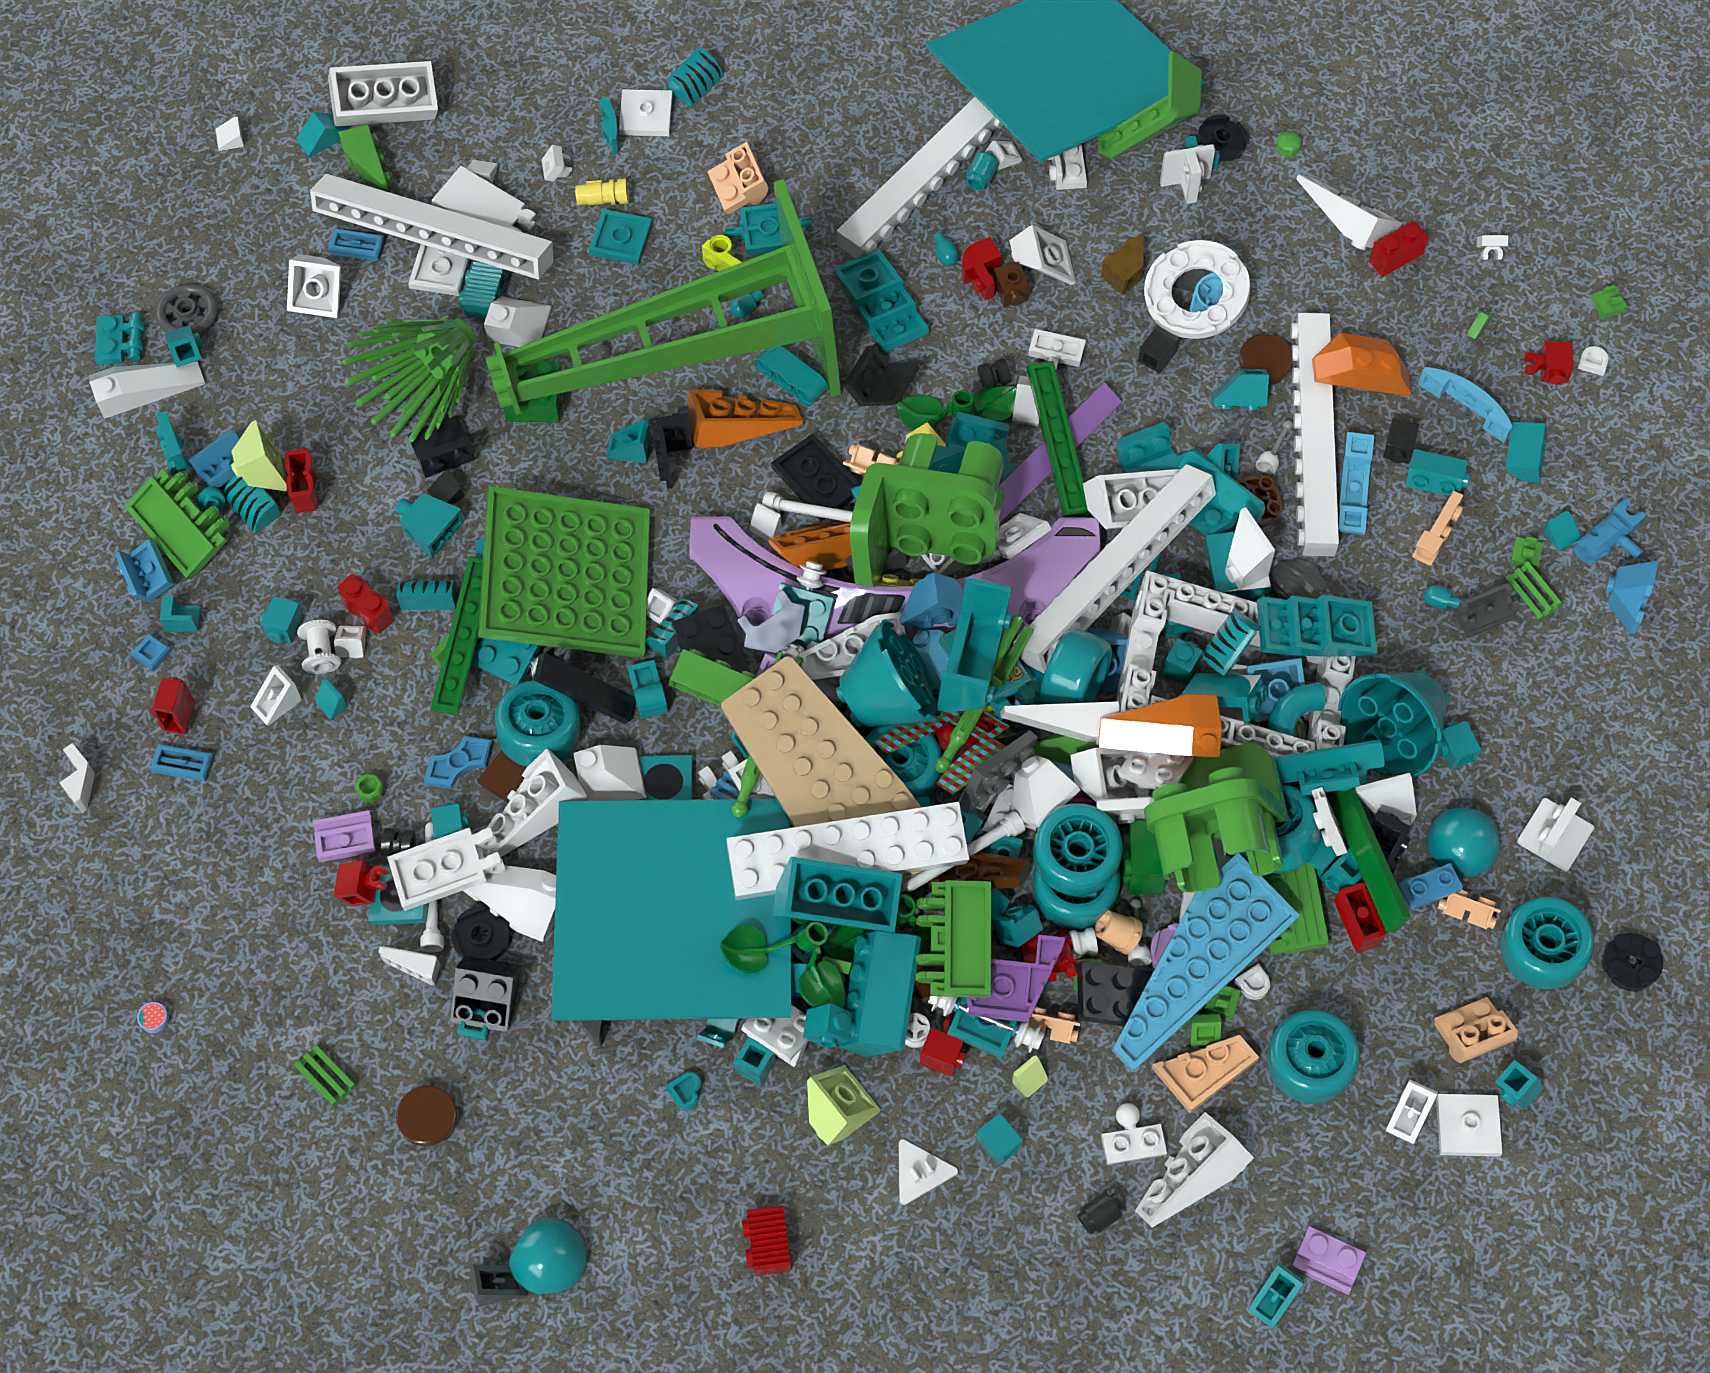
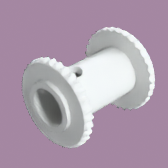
M312 620L298 628V637L307 640L309 657L302 663L304 671L310 674H321L335 671L341 665L339 656L331 654L329 637L336 633L334 623L328 620Z

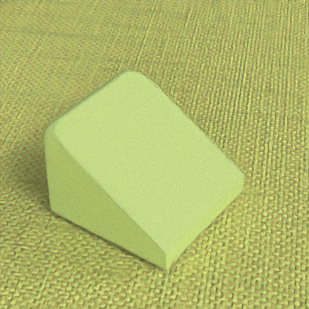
M1036 1055L1031 1057L1013 1074V1084L1025 1097H1030L1048 1080L1044 1068Z

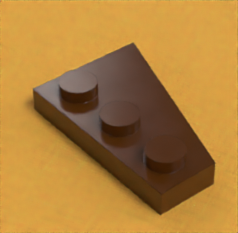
M977 852L969 857L966 864L950 868L930 880L928 885L930 892H932V882H945L946 880L991 882V889L1021 887L1032 871L1031 860Z

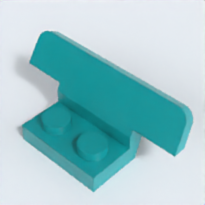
M957 412L948 431L946 447L937 445L933 460L966 450L967 444L971 441L986 443L1001 437L1006 438L1009 432V424ZM1006 463L1005 471L999 484L1018 466L1017 464Z
M1165 421L1116 440L1118 461L1124 473L1180 469L1178 466L1188 453L1176 455L1171 448L1170 430ZM1200 447L1190 450L1197 451L1203 455Z
M1189 451L1178 467L1182 469L1187 464L1212 475L1216 495L1189 522L1204 535L1224 533L1234 527L1241 509L1245 507L1256 523L1260 522L1265 511V504L1262 500L1199 452Z

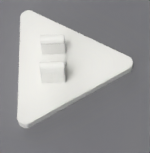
M904 1139L899 1141V1192L902 1205L908 1204L957 1175L958 1170L956 1167Z

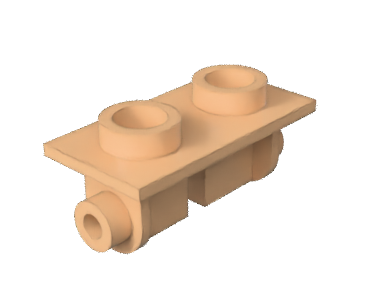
M852 444L849 449V454L852 456L845 460L843 464L849 466L850 470L857 474H865L866 469L871 464L887 463L897 465L899 462L898 459L883 453H879L877 461H875L873 457L876 450L861 444Z
M1464 890L1447 896V899H1440L1437 909L1442 910V914L1462 920L1465 910L1470 911L1467 922L1486 930L1487 928L1493 929L1497 918L1492 917L1493 912H1501V910L1495 908L1496 902L1483 897H1479L1478 902L1466 898L1468 892Z
M1035 1007L1029 1020V1027L1036 1029L1041 1025L1040 1032L1045 1033L1046 1027L1051 1028L1050 1040L1070 1044L1071 1041L1077 1042L1078 1030H1073V1026H1080V1021L1075 1020V1014L1058 1011V1015L1054 1016L1046 1014L1045 1008Z

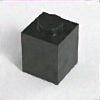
M1156 326L1141 345L1138 362L1160 374L1177 352L1179 338Z
M1393 418L1383 458L1390 459L1394 463L1404 462L1409 464L1414 451L1419 424Z

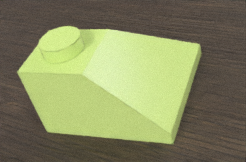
M255 420L250 423L232 450L234 463H231L235 475L238 478L242 477L248 486L287 491V476L281 454Z
M845 1065L814 1075L807 1080L809 1123L815 1129L818 1137L827 1146L845 1139L881 1111Z

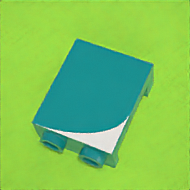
M1235 532L1205 535L1203 551L1204 556L1208 557L1215 591L1256 603L1262 596L1269 597L1271 590L1269 575L1239 590L1235 582L1232 583L1228 579L1225 568Z
M1196 673L1181 694L1217 695L1219 707L1242 708L1243 721L1250 723L1254 715L1259 712L1262 703L1266 701L1267 688L1266 685L1262 684V675L1226 674L1222 676L1221 674Z

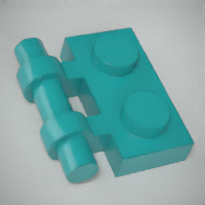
M133 312L128 323H125L123 314L97 316L95 362L97 365L122 364L125 354H129V359L133 362L140 360V353L143 352L141 334L144 332V322L142 321L141 313ZM125 335H130V340L124 343Z

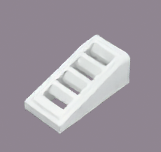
M385 946L379 948V954L385 963L435 986L440 969V963L436 956Z

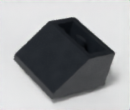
M464 955L455 968L450 1022L460 1024L463 1021L468 1026L482 1028L484 1025L491 1030L508 1032L519 991L521 965ZM477 1008L486 1012L484 1019L482 1016L475 1014Z

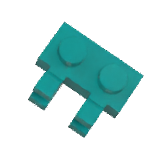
M164 411L156 414L159 425L154 427L160 440L162 452L167 459V466L171 476L177 474L176 469H192L188 458L182 453L181 448H184L182 440L175 433L167 412Z

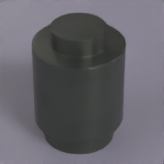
M1104 1191L1081 1208L1082 1211L1077 1214V1217L1085 1230L1092 1235L1095 1232L1100 1233L1122 1217L1121 1210L1124 1207L1114 1193L1109 1195Z

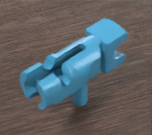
M1624 499L1613 509L1611 514L1593 527L1589 534L1584 535L1576 542L1577 545L1573 547L1574 553L1583 562L1591 564L1611 552V548L1616 545L1617 547H1623L1637 560L1644 551L1627 536H1630L1642 525L1646 517L1645 513L1640 512L1637 515L1628 514L1626 507L1629 506L1630 500Z

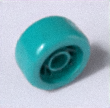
M1080 629L1067 631L1057 644L1047 665L1040 691L1042 703H1095L1109 670L1112 657L1111 645L1105 639Z
M534 680L522 682L512 687L500 699L495 711L496 737L501 750L509 759L525 767H528L546 749L551 750L560 761H563L573 752L580 737V714L576 701Z
M914 724L879 726L871 731L865 738L866 742L904 783L913 797L932 798L939 787L936 783L942 777V773L935 769L936 760L942 757L941 748L935 737L930 733L909 745L886 753L871 744V742L894 726H914Z
M1282 784L1288 821L1275 823L1284 867L1273 873L1290 872L1305 865L1315 855L1321 841V829H1318L1313 813L1318 812L1314 802L1308 795L1302 796L1301 790ZM1247 852L1239 853L1249 863Z
M1068 804L1052 811L1040 824L1033 846L1034 863L1040 877L1054 890L1070 896H1085L1104 888L1115 876L1123 854L1122 837L1116 823L1104 811L1087 804ZM1073 848H1079L1084 852V856L1077 857L1069 851Z
M1073 848L1069 851L1074 856H1084V852L1079 848ZM1036 867L1034 868L1032 879V895L1039 912L1052 924L1068 930H1084L1094 927L1107 910L1112 911L1114 909L1120 889L1119 870H1117L1113 879L1104 888L1097 891L1096 897H1076L1060 893L1044 882Z
M1537 897L1524 902L1511 914L1501 934L1500 951L1506 967L1521 982L1538 989H1558L1576 980L1588 965L1594 951V933L1586 916L1573 904L1555 897ZM1541 943L1548 945L1549 948L1544 947Z
M1316 1009L1302 1010L1285 1018L1276 1028L1267 1050L1268 1071L1275 1085L1291 1099L1306 1104H1322L1339 1097L1350 1086L1360 1062L1358 1040L1349 1025L1330 1012ZM1308 1050L1316 1051L1321 1057H1312Z

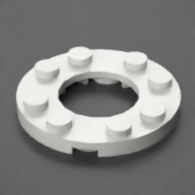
M1195 240L1178 244L1177 248L1166 254H1161L1150 267L1144 285V295L1148 311L1161 328L1179 337L1199 339L1214 336L1225 331L1241 317L1250 297V280L1247 268L1234 251L1217 242ZM1192 269H1206L1214 272L1223 284V294L1219 302L1203 312L1183 310L1174 302L1172 297V287L1176 279L1184 272Z

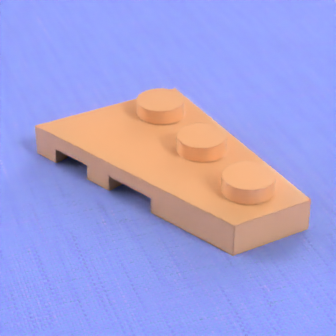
M1238 1035L1208 1045L1204 1049L1178 1055L1177 1058L1166 1062L1161 1061L1152 1064V1069L1187 1111L1191 1113L1259 1060V1056Z

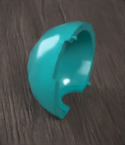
M1453 808L1440 813L1429 826L1425 839L1427 853L1429 852L1435 863L1440 867L1451 863L1459 877L1477 876L1489 870L1497 861L1501 848L1498 829L1485 813L1470 808Z
M555 1217L538 1218L532 1221L519 1239L510 1256L509 1267L515 1280L526 1290L539 1295L559 1293L572 1288L582 1278L587 1265V1248L580 1232L569 1222Z

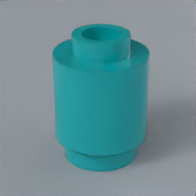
M989 152L977 153L966 173V184L970 188L983 191L989 186L999 166L996 157Z

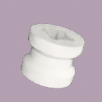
M1093 927L1086 928L1083 932L1069 931L1073 944L1072 952L1076 955L1077 959L1086 954L1090 956L1098 955L1097 940Z
M911 1013L909 1015L905 1045L912 1048H919L924 1045L930 1030L929 1021L924 1015L919 1013Z

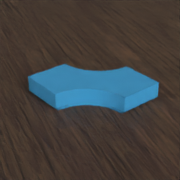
M464 735L458 747L444 755L430 756L424 784L453 789L457 779L467 771L487 768L493 745L492 740Z

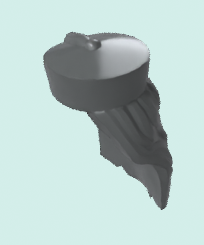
M1298 558L1287 560L1286 562H1278L1269 575L1271 590L1284 600H1287L1292 595L1318 599L1321 595L1341 597L1335 586L1328 582L1315 566Z

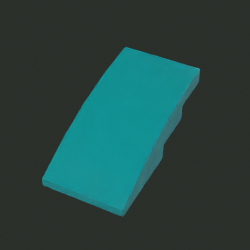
M880 249L834 268V274L848 300L883 354L929 334L928 325L916 311L915 302L903 287V280Z
M1292 595L1287 600L1262 596L1257 600L1258 624L1261 626L1259 630L1261 652L1316 657L1367 656L1377 653L1373 608L1370 601L1321 595L1318 599Z

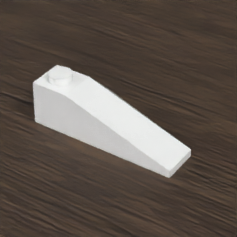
M1299 174L1296 178L1342 234L1353 240L1351 244L1359 249L1372 248L1373 243L1377 242L1378 239L1382 240V237L1390 235V232L1394 233L1395 230L1401 227L1402 222L1376 208L1372 209L1364 205L1359 206L1361 201L1344 194L1338 196L1339 190L1317 179Z
M197 361L180 367H176L175 363L116 366L89 375V382L96 403L104 419L205 384Z
M1181 469L1098 475L1083 483L1087 509L1105 529L1124 528Z
M901 612L875 615L845 630L843 633L800 653L798 656L803 658L801 669L813 682L840 680L877 623L884 619L890 620L895 624L892 629L897 634L901 632L905 634L904 625L900 624Z
M1119 702L1004 706L1000 713L1001 718L1085 742H1096L1098 746L1100 718L1119 713L1120 711Z
M1093 748L1070 755L1075 784L1095 802L1105 799L1137 797L1138 792H1135L1136 783L1118 776L1119 769L1132 750Z
M544 750L526 768L522 774L525 779L516 792L514 790L510 792L507 797L510 800L503 812L496 814L487 828L491 827L498 846L482 849L484 858L496 852L502 857L558 824L559 801H586L588 799L579 780L551 750Z
M504 865L506 871L497 874H485L487 882L463 890L474 900L482 901L488 905L490 912L495 916L501 915L510 922L509 926L516 932L541 942L545 940L555 925V874L544 870Z
M1206 1112L1183 1134L1179 1141L1183 1145L1176 1158L1169 1156L1164 1164L1168 1167L1166 1174L1162 1179L1155 1180L1135 1210L1151 1227L1163 1222L1233 1180L1254 1158L1231 1133Z

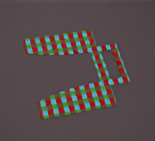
M964 711L943 712L942 718L935 722L913 723L914 726H894L871 742V744L886 753L895 751L930 734L948 721L957 725L961 718L959 715ZM983 711L980 717L997 727L987 733L975 725L970 734L980 741L962 754L947 769L936 784L951 794L956 793L967 785L975 767L1006 747L993 738L1009 728V725Z

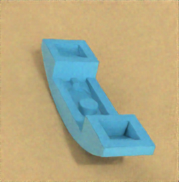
M1425 367L1422 370L1418 382L1420 386L1438 398L1445 392L1486 419L1483 426L1484 430L1503 443L1507 441L1513 426L1504 410L1488 393L1469 380L1454 373Z
M1347 432L1340 482L1338 532L1365 535L1374 435Z

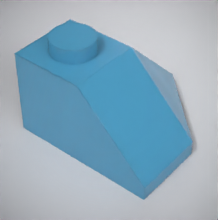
M1652 561L1619 567L1614 577L1609 576L1605 587V592L1609 593L1607 603L1630 634L1635 635L1645 613L1643 610L1654 586L1658 568L1657 562Z
M939 572L927 574L924 579L915 583L900 617V624L919 630L932 629V624H943L948 622V626H956L960 616L964 590L954 578L944 576Z

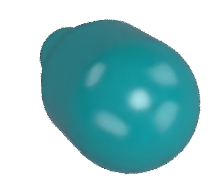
M942 232L936 233L933 238L937 244L935 246V253L939 261L944 266L955 265L959 259V253L954 243L950 239H945Z
M758 290L732 300L730 303L731 314L736 318H744L757 307L756 303L764 298L762 292Z
M1438 585L1429 586L1424 592L1425 602L1429 606L1441 610H1447L1448 606L1458 609L1460 602L1463 601V599L1452 596L1453 592L1449 591V589Z

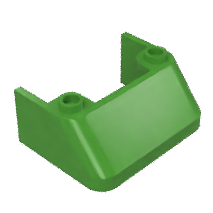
M1174 51L1170 52L1168 95L1122 122L1117 128L1098 136V152L1107 158H1113L1134 151L1195 115L1199 111L1201 103V69Z

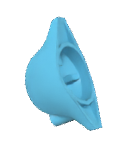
M1214 272L1204 276L1197 283L1189 312H1203L1219 302L1223 294V284Z

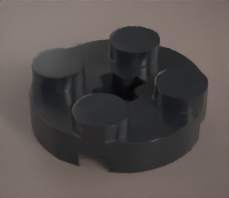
M1214 115L1206 118L1199 127L1196 140L1198 146L1213 144L1215 151H1219V161H1232L1242 156L1248 141V135L1242 124L1238 121L1236 124L1229 121L1230 117L1225 115ZM1218 135H1220L1223 139H1227V140H1226V141H1222V140L1218 139Z
M479 906L464 911L457 918V923L451 931V941L460 958H463L465 955L496 961L508 950L510 929L506 919L501 915L495 916L487 907ZM482 930L483 933L488 932L489 934L485 937L484 941H475L473 938L477 936L476 931Z
M1617 934L1604 949L1602 955L1603 970L1612 979L1611 982L1623 990L1632 992L1644 990L1654 984L1662 973L1663 958L1660 953L1661 948L1657 942L1640 934ZM1634 956L1640 965L1630 968V963L1625 961V958Z

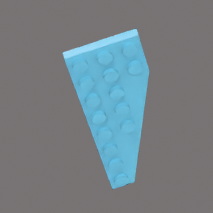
M1239 853L1220 869L1222 883L1218 888L1194 894L1112 1049L1113 1053L1131 1072H1134L1300 917L1262 876H1256L1251 872L1249 863Z

